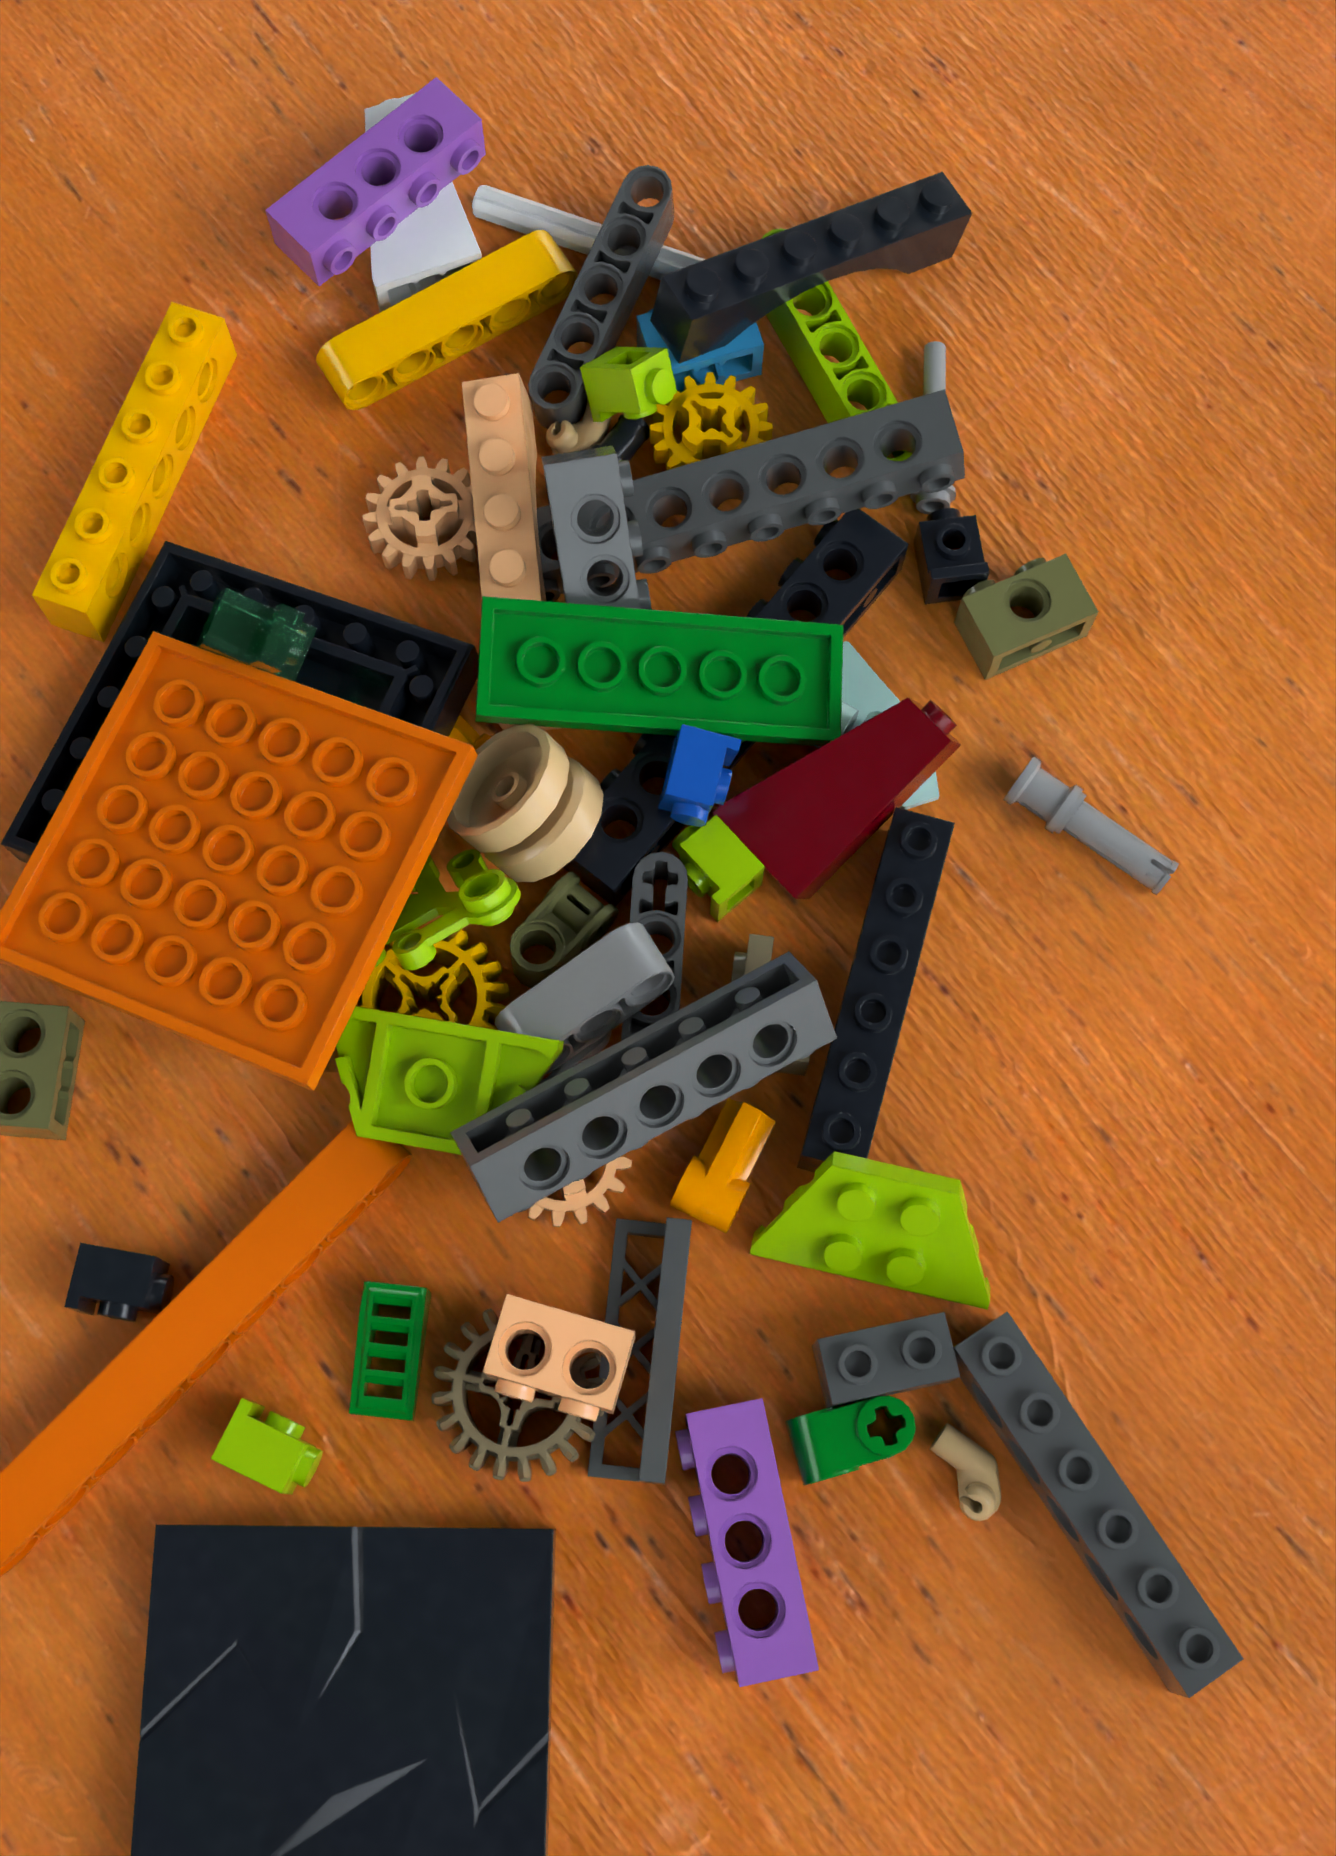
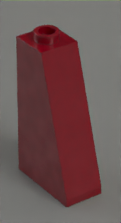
M906 698L724 802L723 806L720 805L713 814L717 815L795 899H810L894 814L895 808H900L961 746L950 734L957 725L932 700L923 707L920 703Z

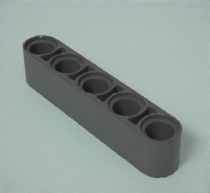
M650 165L639 166L630 171L623 180L530 376L528 387L535 416L539 423L547 429L556 421L561 424L562 421L566 420L574 424L582 418L588 398L580 367L616 346L673 225L674 204L671 180L666 172L658 167ZM648 198L660 201L651 207L638 205V202ZM623 246H632L637 249L631 255L626 256L614 253L615 250ZM599 294H610L615 297L611 302L603 305L591 302ZM577 342H587L592 345L588 351L581 354H573L567 351L571 345ZM561 390L569 393L566 400L561 403L551 404L544 401L547 394L552 391Z

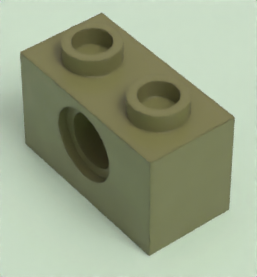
M1063 554L1049 561H1046L1045 558L1029 561L1021 566L1014 576L995 583L994 580H985L974 585L963 595L954 623L984 679L987 680L1086 637L1099 611L1067 554ZM1011 607H1025L1035 617L1029 619L1021 618L1013 613Z

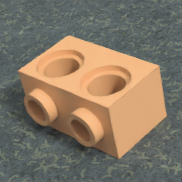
M506 1294L483 1373L487 1377L497 1379L494 1392L530 1403L533 1402L535 1391L561 1398L558 1411L596 1422L599 1410L614 1413L634 1344L635 1331ZM523 1334H534L539 1336L545 1343V1355L542 1361L536 1367L528 1370L514 1367L509 1360V1348L512 1342ZM587 1352H595L606 1358L610 1367L609 1375L605 1382L593 1389L578 1386L573 1381L571 1375L574 1361L580 1355Z

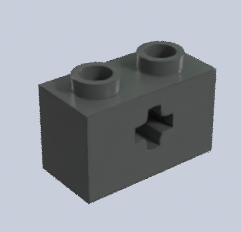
M945 1312L817 1339L812 1345L826 1408L949 1383L960 1377Z

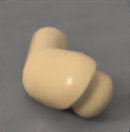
M587 401L581 421L571 424L569 421L564 420L561 424L558 421L551 424L546 433L547 444L551 447L554 455L587 450L592 445H600L607 436L612 416L603 422H593L589 402Z
M946 1423L929 1450L956 1468L959 1504L962 1512L974 1521L986 1520L998 1510L1001 1503L997 1461L987 1450Z

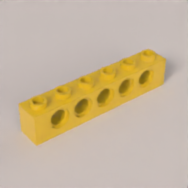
M171 302L32 593V597L51 625L101 642L105 641L237 357L224 318Z

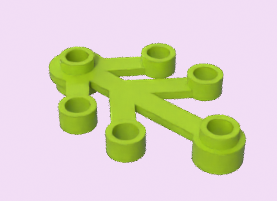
M471 849L455 855L448 862L447 870L459 891L446 892L438 880L440 872L429 855L412 892H417L418 894H410L386 945L395 941L392 950L403 969L416 970L422 968L435 957V943L469 924L494 926L508 919L521 896L516 882L506 877L501 870L488 869L480 852ZM443 915L442 917L438 918L437 920L433 921L427 926L421 929H416L421 925L427 923L428 921L436 918L437 916ZM383 949L375 967L385 959V949Z

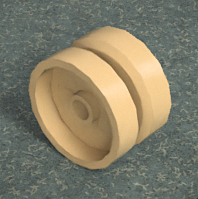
M534 724L514 725L495 734L475 750L478 757L447 821L449 828L475 849L484 853L485 858L514 881L536 882L559 871L573 860L588 842L601 817L604 794L598 779L579 762L567 756L564 748L548 733Z

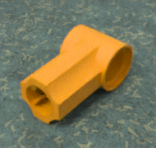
M728 1098L708 1135L709 1137L699 1157L694 1155L673 1195L670 1206L727 1233L748 1192L751 1183L747 1181L776 1121L768 1117L763 1111L745 1102Z

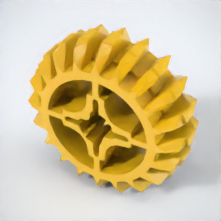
M460 929L452 935L448 942L444 938L434 944L436 955L429 962L441 963L451 967L447 969L442 966L434 974L425 977L417 976L409 970L403 969L392 950L395 941L389 943L390 949L386 952L385 959L374 968L356 1006L379 1010L382 996L388 985L391 984L402 998V1004L397 1013L460 1023L457 1015L452 1011L455 1000L462 994L460 986L469 978L477 989V1004L474 1015L468 1025L498 1030L496 1026L490 1023H495L496 1017L505 1008L504 1005L497 1002L509 997L510 991L507 983L494 982L503 972L499 961L483 963L488 955L487 946L483 942H479L466 950L469 938L467 932ZM410 990L419 998L423 997L429 1002L436 999L444 1020L436 1012L431 1013L425 1008L419 1011Z

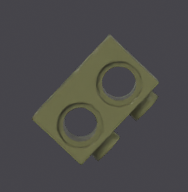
M0 1001V1135L66 1141L85 1021L69 1006ZM40 1028L41 1037L38 1044L28 1052L19 1053L18 1043L22 1035L28 1030ZM30 1088L31 1097L28 1105L19 1113L9 1114L8 1102L11 1096L19 1089Z

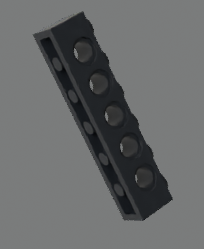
M898 807L895 808L834 1030L837 1039L830 1043L797 1168L815 1173V1170L834 1151L866 1159L868 1157L955 824L953 822Z

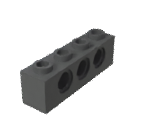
M613 446L541 457L565 603L652 610L647 580H636L633 557L643 556V547L638 520L627 521L624 498L634 496L629 460L618 461L617 453ZM592 500L603 501L610 507L608 521L596 529L586 528L577 521L580 508ZM607 560L619 566V575L613 584L607 587H597L587 580L588 571L595 563Z

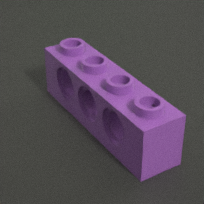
M437 77L265 210L275 244L318 286H321L333 275L345 272L358 255L376 241L388 238L401 221L418 208L431 204L444 187L459 175L468 174L479 164L481 158L486 155L482 119Z
M763 1398L687 1413L685 1415L687 1429L675 1431L682 1469L695 1468L700 1495L688 1497L695 1536L708 1535L713 1562L703 1563L701 1567L708 1603L710 1605L721 1602L727 1629L714 1632L722 1674L735 1671L739 1687L818 1671L819 1667ZM722 1456H736L747 1466L748 1482L745 1488L737 1494L721 1492L712 1481L711 1471L713 1464ZM738 1521H747L754 1524L762 1537L759 1553L748 1561L735 1560L729 1555L725 1547L726 1532L731 1525ZM753 1589H763L769 1592L774 1599L776 1607L772 1621L765 1627L758 1629L744 1625L738 1612L741 1598Z

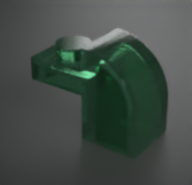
M225 588L215 598L196 647L295 682L317 628L302 622L305 613L285 604L270 608Z

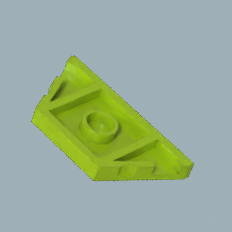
M355 1006L336 1045L339 1057L335 1058L341 1083L346 1086L350 1094V1104L348 1107L356 1136L461 1155L450 1132L536 1087L562 1052L564 1041Z
M834 1151L815 1170L813 1180L808 1184L799 1186L785 1200L783 1211L766 1228L761 1225L753 1235L750 1249L751 1255L987 1310L989 1307L990 1284L988 1278L984 1277L979 1259L978 1241L974 1227L968 1220L967 1202L961 1181L958 1179Z

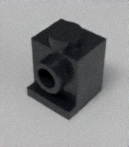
M943 508L930 513L926 521L919 522L914 539V549L924 604L961 600L967 590L988 579L990 572L988 562L984 561L976 515L961 517L958 509Z
M80 1243L64 1307L82 1314L94 1316L96 1304L99 1303L97 1315L136 1322L138 1311L158 1314L170 1303L173 1294L174 1277L168 1274L170 1264L156 1256Z

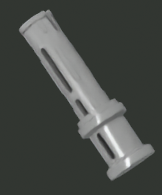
M1034 756L1003 800L1010 805L1018 802L1046 822L1045 829L1051 833L1055 831L1060 834L1064 830L1157 895L1171 878L1170 874L1175 872L1179 863L1175 860H1170L1085 802L1084 799L1087 795L1082 792L1084 789L1078 785L1067 786L1042 769V761Z

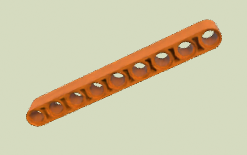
M351 1121L0 1473V1577L25 1558L403 1173L412 1160V1154L401 1144L356 1136L353 1121Z

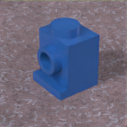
M682 724L673 742L657 808L670 811V817L679 823L697 827L705 826L708 814L714 803L723 806L726 800L732 770L723 768V765L728 767L731 765L739 752L742 740Z

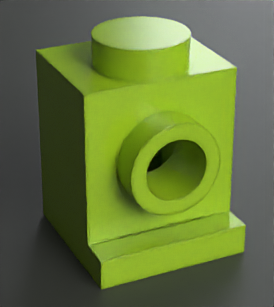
M616 346L580 367L593 422H603L616 413H623L626 419H639L649 416L657 411V404H668L674 394L677 393L667 348Z
M717 815L711 818L705 826L689 825L672 843V847L679 854V860H681L687 870L688 887L699 897H703L706 893L711 897L710 915L717 922L762 885L765 866Z
M241 1398L211 1460L281 1494L292 1495L297 1484L306 1487L316 1472L323 1451L316 1448V1446L300 1439L306 1427L273 1411H270L264 1422L259 1418L265 1407L254 1401Z

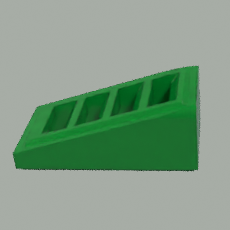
M364 1281L349 1414L414 1421L431 1301V1292L427 1288ZM382 1304L411 1308L410 1320L378 1316L379 1306ZM376 1331L408 1334L407 1346L374 1343ZM372 1357L405 1360V1372L371 1369ZM368 1383L403 1387L402 1399L367 1396Z

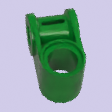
M879 1396L841 1407V1405L833 1406L785 1421L804 1486L859 1470V1466L890 1458L906 1450L913 1441L916 1431L915 1417L910 1408L900 1399L891 1396ZM884 1409L888 1419L899 1418L901 1429L893 1434L894 1445L885 1446L881 1436L870 1437L867 1432V1426L876 1420V1410Z

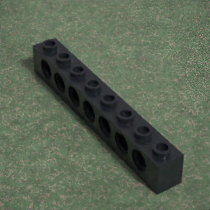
M861 509L846 512L840 520L836 519L823 525L813 543L816 548L804 561L799 557L794 559L782 574L778 582L780 589L769 602L760 599L746 617L797 621L790 613L795 610H807L816 617V619L810 622L844 625V638L902 570L908 543ZM832 569H840L847 572L851 578L835 580L825 572ZM642 734L633 748L632 753L635 757L621 772L615 768L600 783L604 794L601 817L588 842L576 857L563 867L568 872L573 871L577 874L583 884L615 907L632 888L633 874L640 860L651 853L663 852L685 826V824L673 820L670 817V811L657 808L661 794H651L642 787L643 783L650 778L661 777L665 779L676 736ZM741 741L739 752L729 767L723 765V768L732 770L755 742ZM617 820L627 821L635 827V831L623 839L608 836L604 829L608 824Z

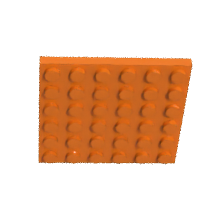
M153 631L0 912V962L314 1091L478 755L473 745Z

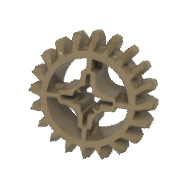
M487 1309L483 1312V1320L489 1331L480 1336L476 1328L469 1322H466L461 1326V1331L472 1342L465 1351L455 1343L448 1342L445 1345L444 1351L451 1358L459 1361L456 1369L453 1370L444 1366H437L435 1368L434 1376L442 1381L452 1382L451 1391L433 1393L432 1403L437 1406L452 1405L454 1413L445 1415L437 1420V1427L440 1431H449L460 1426L463 1432L453 1439L449 1448L453 1453L459 1454L473 1443L477 1447L469 1462V1467L473 1470L479 1471L485 1465L489 1455L496 1457L493 1467L494 1479L504 1480L508 1473L509 1462L514 1461L518 1462L520 1481L529 1482L532 1478L531 1461L540 1459L542 1469L546 1475L552 1476L557 1473V1467L551 1453L560 1448L563 1455L570 1462H575L579 1458V1454L568 1440L576 1433L583 1440L592 1442L596 1433L590 1427L580 1423L582 1418L567 1414L561 1426L548 1438L533 1445L517 1447L519 1434L522 1433L527 1418L540 1410L558 1411L561 1398L538 1392L542 1396L551 1397L552 1400L548 1401L535 1397L532 1403L523 1401L520 1410H516L514 1421L511 1425L514 1411L507 1407L512 1399L508 1396L503 1397L502 1394L494 1392L495 1388L488 1386L491 1383L496 1384L497 1379L487 1377L482 1372L473 1371L480 1359L490 1350L498 1324V1317L494 1311ZM523 1334L517 1337L515 1340L522 1339L520 1350H517L512 1365L524 1370L528 1360L526 1370L536 1367L540 1361L538 1356L541 1344L544 1341L534 1334ZM589 1353L581 1358L578 1357L574 1361L571 1375L573 1381L578 1386L593 1389L605 1382L604 1378L586 1379L585 1371L596 1368L601 1364L602 1361L598 1353ZM468 1390L482 1393L498 1401L501 1409L499 1423L501 1428L497 1443L488 1439L475 1424L469 1410ZM599 1410L598 1417H603L605 1411Z

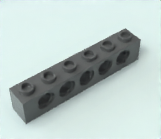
M787 952L450 1133L481 1194L499 1223L517 1212L529 1209L537 1201L570 1183L586 1178L594 1170L627 1152L641 1148L649 1140L684 1121L698 1117L706 1109L741 1090L755 1086L763 1078L787 1065L810 1056L815 1050L837 1039L817 980L790 952Z
M1008 1311L954 1346L960 1379L1169 1692L1190 1698L1242 1661L1243 1657Z

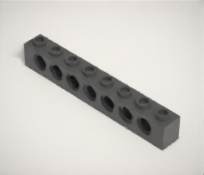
M945 389L633 480L634 496L625 497L624 504L627 521L638 520L642 540L643 556L633 557L635 573H657L665 570L672 562L692 556L700 558L713 557L724 552L728 546L751 539L757 542L772 540L780 536L786 529L807 523L810 525H824L836 520L845 512L863 507L868 509L883 508L894 503L898 497L918 491L926 493L939 492L953 485L955 481L964 479V451ZM899 450L912 453L909 458L903 461L887 459L888 455ZM839 467L855 469L851 475L844 478L830 476L831 472ZM784 483L799 485L789 494L780 495L773 492ZM729 499L742 501L738 507L730 511L717 509L721 503ZM600 500L589 501L580 508L577 521L589 529L599 528L608 521L610 507ZM547 505L537 508V523L546 601L554 602L564 592L558 560L551 559L557 550L550 507ZM671 516H686L675 527L662 526L663 522ZM599 561L589 569L587 580L594 586L607 587L618 578L619 566L612 561Z

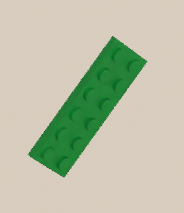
M483 596L475 722L516 725L534 724L535 726L670 736H676L681 725L685 724L738 738L742 741L824 746L841 736L844 625Z

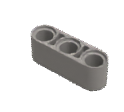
M638 922L629 923L604 936L500 1011L494 1024L501 1031L564 1041L563 1050L546 1074H548L662 995L672 985L675 976L644 925Z

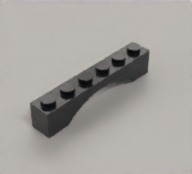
M943 172L934 174L663 275L650 321L680 364L726 346L749 326L778 306L829 280L854 272L872 269H893L910 274L951 258L972 212Z

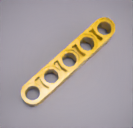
M545 230L533 231L333 337L320 348L316 356V363L347 409L359 410L557 305L569 296L578 274L549 232Z

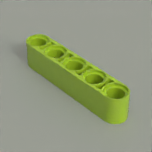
M780 228L771 230L768 233H766L762 238L771 236L773 234L779 233L787 229ZM828 281L799 294L766 314L827 423L898 403ZM797 309L806 310L813 316L804 315ZM823 355L832 356L840 363L831 362ZM850 401L864 405L867 410L855 408ZM899 450L892 453L895 458L887 457V459L903 461L909 458L912 453Z

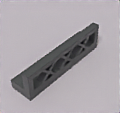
M667 1217L665 1224L616 1219L605 1323L621 1327L618 1323L620 1308L641 1291L657 1312L656 1322L652 1330L633 1344L630 1357L633 1355L650 1375L648 1392L629 1408L618 1397L616 1407L620 1410L621 1414L607 1425L608 1412H605L603 1417H597L596 1422L593 1423V1431L596 1433V1436L591 1442L588 1477L665 1485L692 1220ZM628 1235L664 1239L662 1263L642 1280L625 1260ZM625 1271L635 1285L621 1296L623 1274ZM660 1276L657 1300L647 1286ZM654 1339L650 1364L640 1349ZM601 1355L602 1362L600 1364L599 1378L606 1380L610 1367L606 1358ZM647 1403L645 1426L643 1429L633 1414ZM627 1419L643 1440L640 1468L602 1464L605 1437Z

